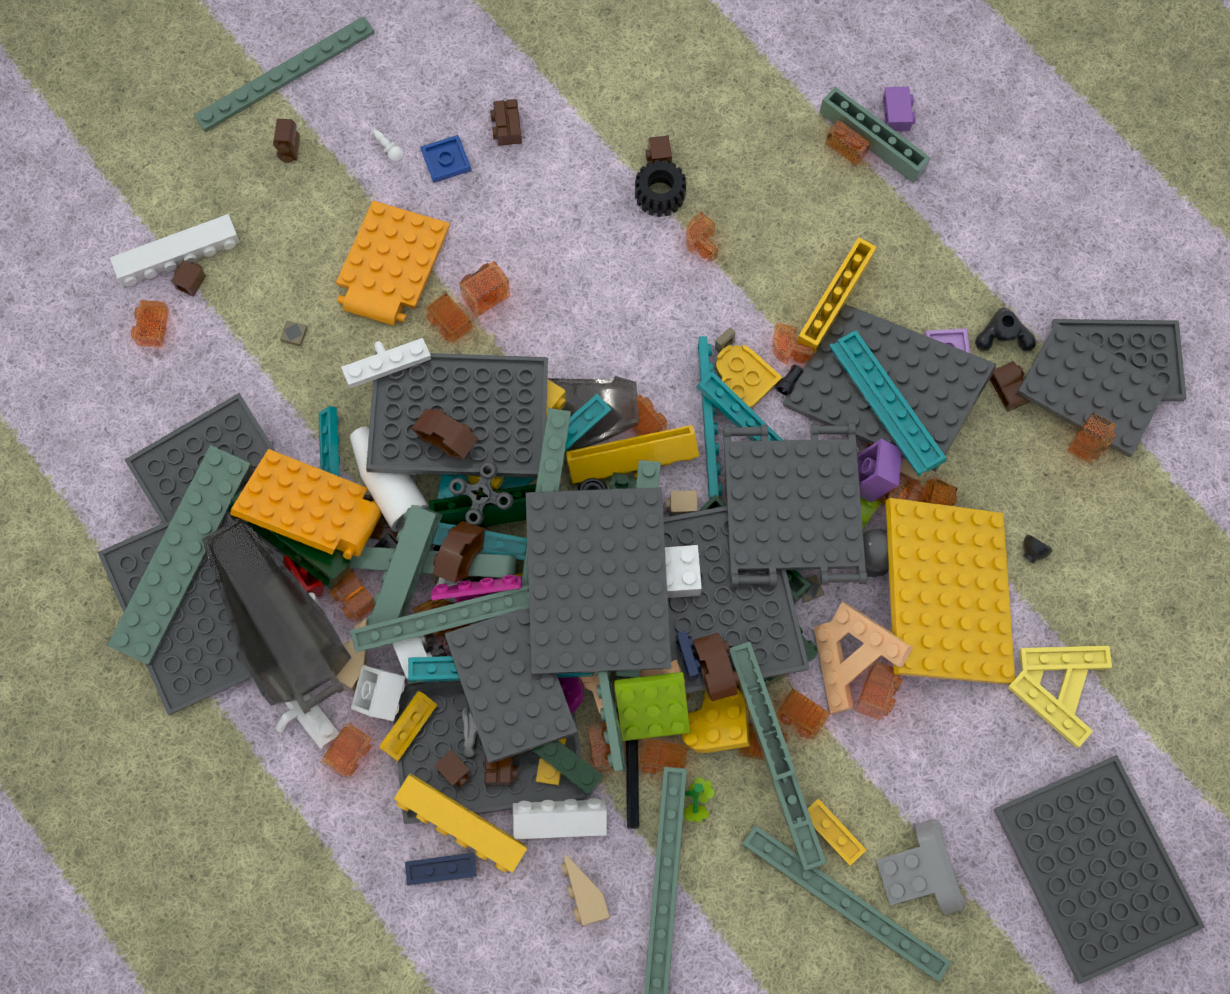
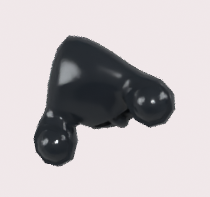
M1005 307L999 309L994 314L985 329L975 340L977 349L981 351H989L993 346V339L995 337L1001 341H1011L1018 338L1019 347L1023 351H1031L1035 348L1037 342L1035 336L1021 323L1017 316Z

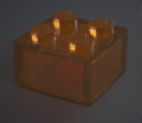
M495 260L482 265L478 271L464 276L459 282L462 300L476 318L510 297L509 279Z
M877 661L873 663L855 708L856 712L877 720H881L883 716H888L895 703V699L892 696L899 690L903 680L899 678L900 675H894L893 667Z

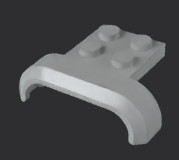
M933 819L916 824V834L920 847L876 860L890 906L935 893L939 906L945 915L964 910L967 901L963 898L943 840L942 824Z

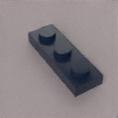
M475 853L405 862L407 886L477 877Z

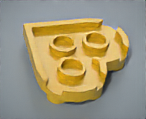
M728 345L717 356L715 366L717 374L751 409L782 379L779 373L745 345Z
M738 687V694L716 701H711L706 691L702 709L688 713L690 733L681 735L684 743L690 749H693L696 753H711L750 746L748 709L743 694Z

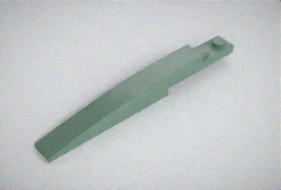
M751 642L729 648L734 669L739 677V685L803 871L826 864Z

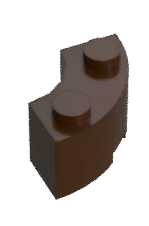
M438 408L435 410L425 409L411 428L424 443L439 448L450 458L464 459L478 440L472 433L473 430L470 426L460 424Z
M464 521L452 527L438 554L433 559V575L454 583L468 577L474 558L483 550L485 529Z
M719 633L694 639L695 655L699 659L705 689L711 701L738 694L736 685L740 684L737 671H733L728 657L730 649L727 640L722 641Z

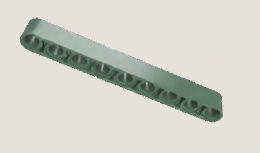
M364 547L359 557L352 556L349 559L351 562L350 568L388 571L391 563L389 562V557L395 549ZM335 549L338 553H344L341 550ZM429 551L422 573H433V559L439 551ZM477 554L471 564L468 576L503 578L506 575H515L516 556Z

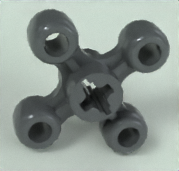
M487 461L481 464L479 468L481 476L477 484L470 485L462 478H455L449 484L452 494L458 496L464 494L472 499V507L465 515L467 523L476 526L480 525L484 520L483 508L488 503H494L502 510L510 509L514 504V498L510 493H496L492 490L491 481L498 473V468L493 462ZM488 466H490L492 469L490 474L486 473V468ZM457 483L461 484V489L459 491L456 489ZM483 489V492L486 493L488 497H481L480 499V495H478L475 491ZM503 497H506L508 499V503L506 505L502 503ZM474 513L477 515L476 521L472 520V515Z

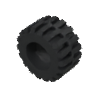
M655 160L653 164L650 161L646 167L642 166L640 168V172L637 173L635 180V199H637L638 206L642 205V211L646 212L649 210V215L653 216L654 213H657V217H662V213L669 216L671 210L675 213L678 211V207L681 208L686 193L685 174H682V169L680 167L676 168V164L673 162L668 164L667 160L663 162ZM655 183H665L671 187V190L666 193H656L649 187Z

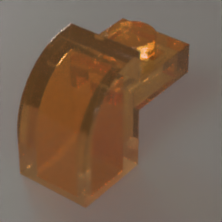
M699 212L688 223L685 243L690 253L698 249L697 251L702 258H708L712 262L717 257L719 248L708 238L714 234L716 224L703 212Z
M777 323L772 340L774 356L786 365H788L789 358H793L795 362L801 364L811 360L814 348L794 343L797 327Z

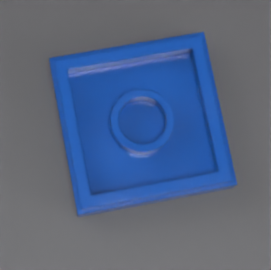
M459 135L420 147L433 183L472 171Z

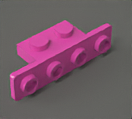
M506 575L502 579L484 578L480 582L473 583L462 581L457 585L451 586L439 584L432 588L430 596L431 600L455 597L456 603L505 590L520 589L522 587L521 576Z

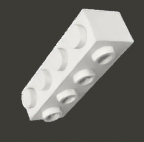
M605 799L544 800L542 802L520 801L519 803H513L514 839L607 835Z

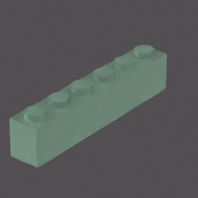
M834 87L822 100L820 109L822 115L914 183L925 172L931 157L837 87Z
M411 505V508L407 509L404 516L406 522L403 529L397 535L398 544L396 549L390 554V566L388 571H385L382 576L381 582L383 585L381 591L374 598L375 607L373 613L369 614L366 625L406 616L443 514L419 505Z

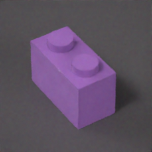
M909 86L885 87L883 93L885 124L894 131H910L912 124H915V112H912L914 97L913 94H910Z

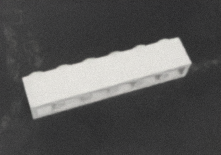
M227 214L112 256L110 260L122 287L125 285L133 286L139 280L144 278L152 279L163 271H174L177 266L182 264L183 260L189 263L196 262L198 258L214 256L217 251L233 249L240 241L230 216Z

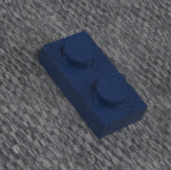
M686 630L678 632L676 634V641L688 680L698 679V671H701V665L698 657L694 658L692 650L695 649L692 637H687Z

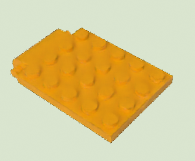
M372 200L336 281L337 286L348 289L345 296L339 295L337 303L343 304V311L395 326L397 321L405 323L407 315L401 313L403 306L416 309L446 238L450 223Z
M271 449L267 450L231 508V515L321 551L333 554L335 549L344 552L343 557L345 559L361 555L382 512L375 501L370 502L363 499L367 487Z

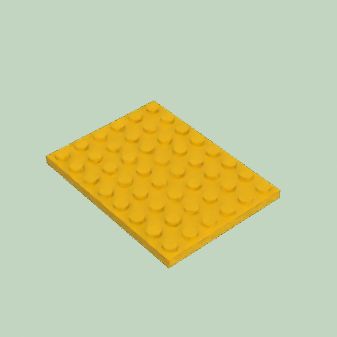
M895 498L887 499L886 519L892 633L913 647L903 667H898L894 664V675L1010 685L1015 679L1004 513Z

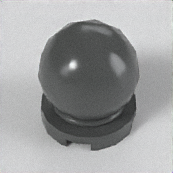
M871 529L863 533L867 577H881L889 572L887 531Z

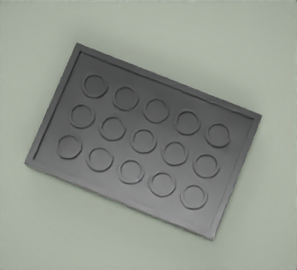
M1053 319L1052 328L1057 322L1167 384L1168 388L1161 401L1186 400L1179 320Z
M1056 322L1019 387L1017 394L1127 457H1131L1161 402L1168 385Z
M529 608L518 609L445 633V638L488 764L577 734V729L557 674L532 675Z

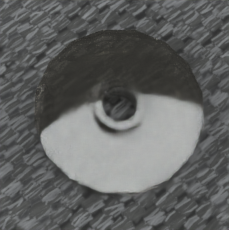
M432 633L424 636L432 657L447 656L443 645H437Z

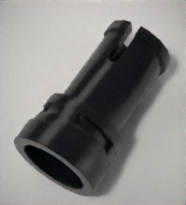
M792 365L786 376L775 386L776 390L785 396L787 394L790 395L793 390L792 388L795 387V383L804 372L802 371L803 369L798 365Z

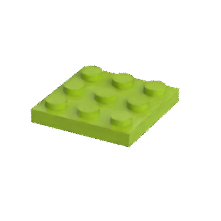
M683 672L614 680L622 741L690 733Z

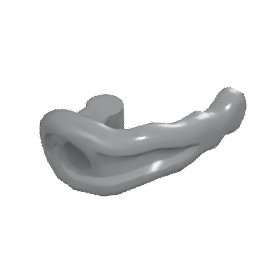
M465 706L462 710L465 739L463 755L467 758H473L476 754L473 745L476 742L477 729L469 706Z

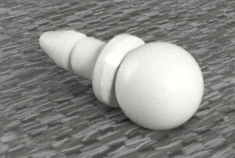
M378 130L373 131L376 139L385 147L384 152L387 153L391 161H399L403 158V150L399 146H395V142L390 143Z

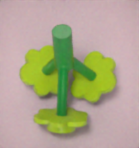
M697 777L694 780V784L689 786L690 791H685L684 804L686 803V796H691L693 803L684 809L683 814L686 821L702 822L703 819L709 817L706 807L703 805L699 806L698 801L705 804L708 802V799L715 796V790L711 788L712 782L710 780L705 781L704 778Z

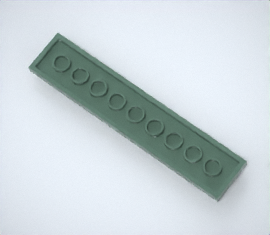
M210 445L107 646L148 665L151 664L230 509V501L238 493L251 467V463Z

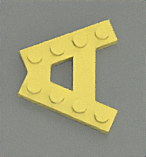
M1110 646L1020 648L1021 672L1007 688L1075 748H1079L1093 732L1090 727L1075 715L1088 670L1112 668ZM1044 671H1065L1057 699L1040 685Z

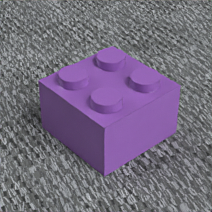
M880 439L857 455L861 498L872 503L899 485L902 452L897 446Z

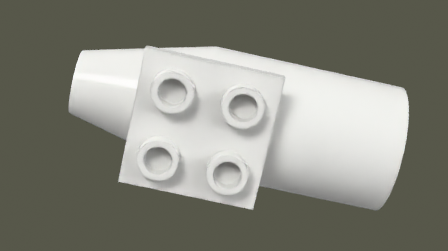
M360 427L350 435L360 477L392 531L399 532L404 527L406 522L404 516L407 509L411 508V505H419L430 509V506L414 482L417 480L416 474L372 473L366 471L369 427Z

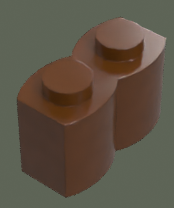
M277 118L273 145L277 149V156L286 163H290L293 160L297 161L300 134L296 131L297 125L292 119Z
M1014 361L996 368L989 379L1007 412L1030 403L1029 400L1017 394L1024 380V372Z

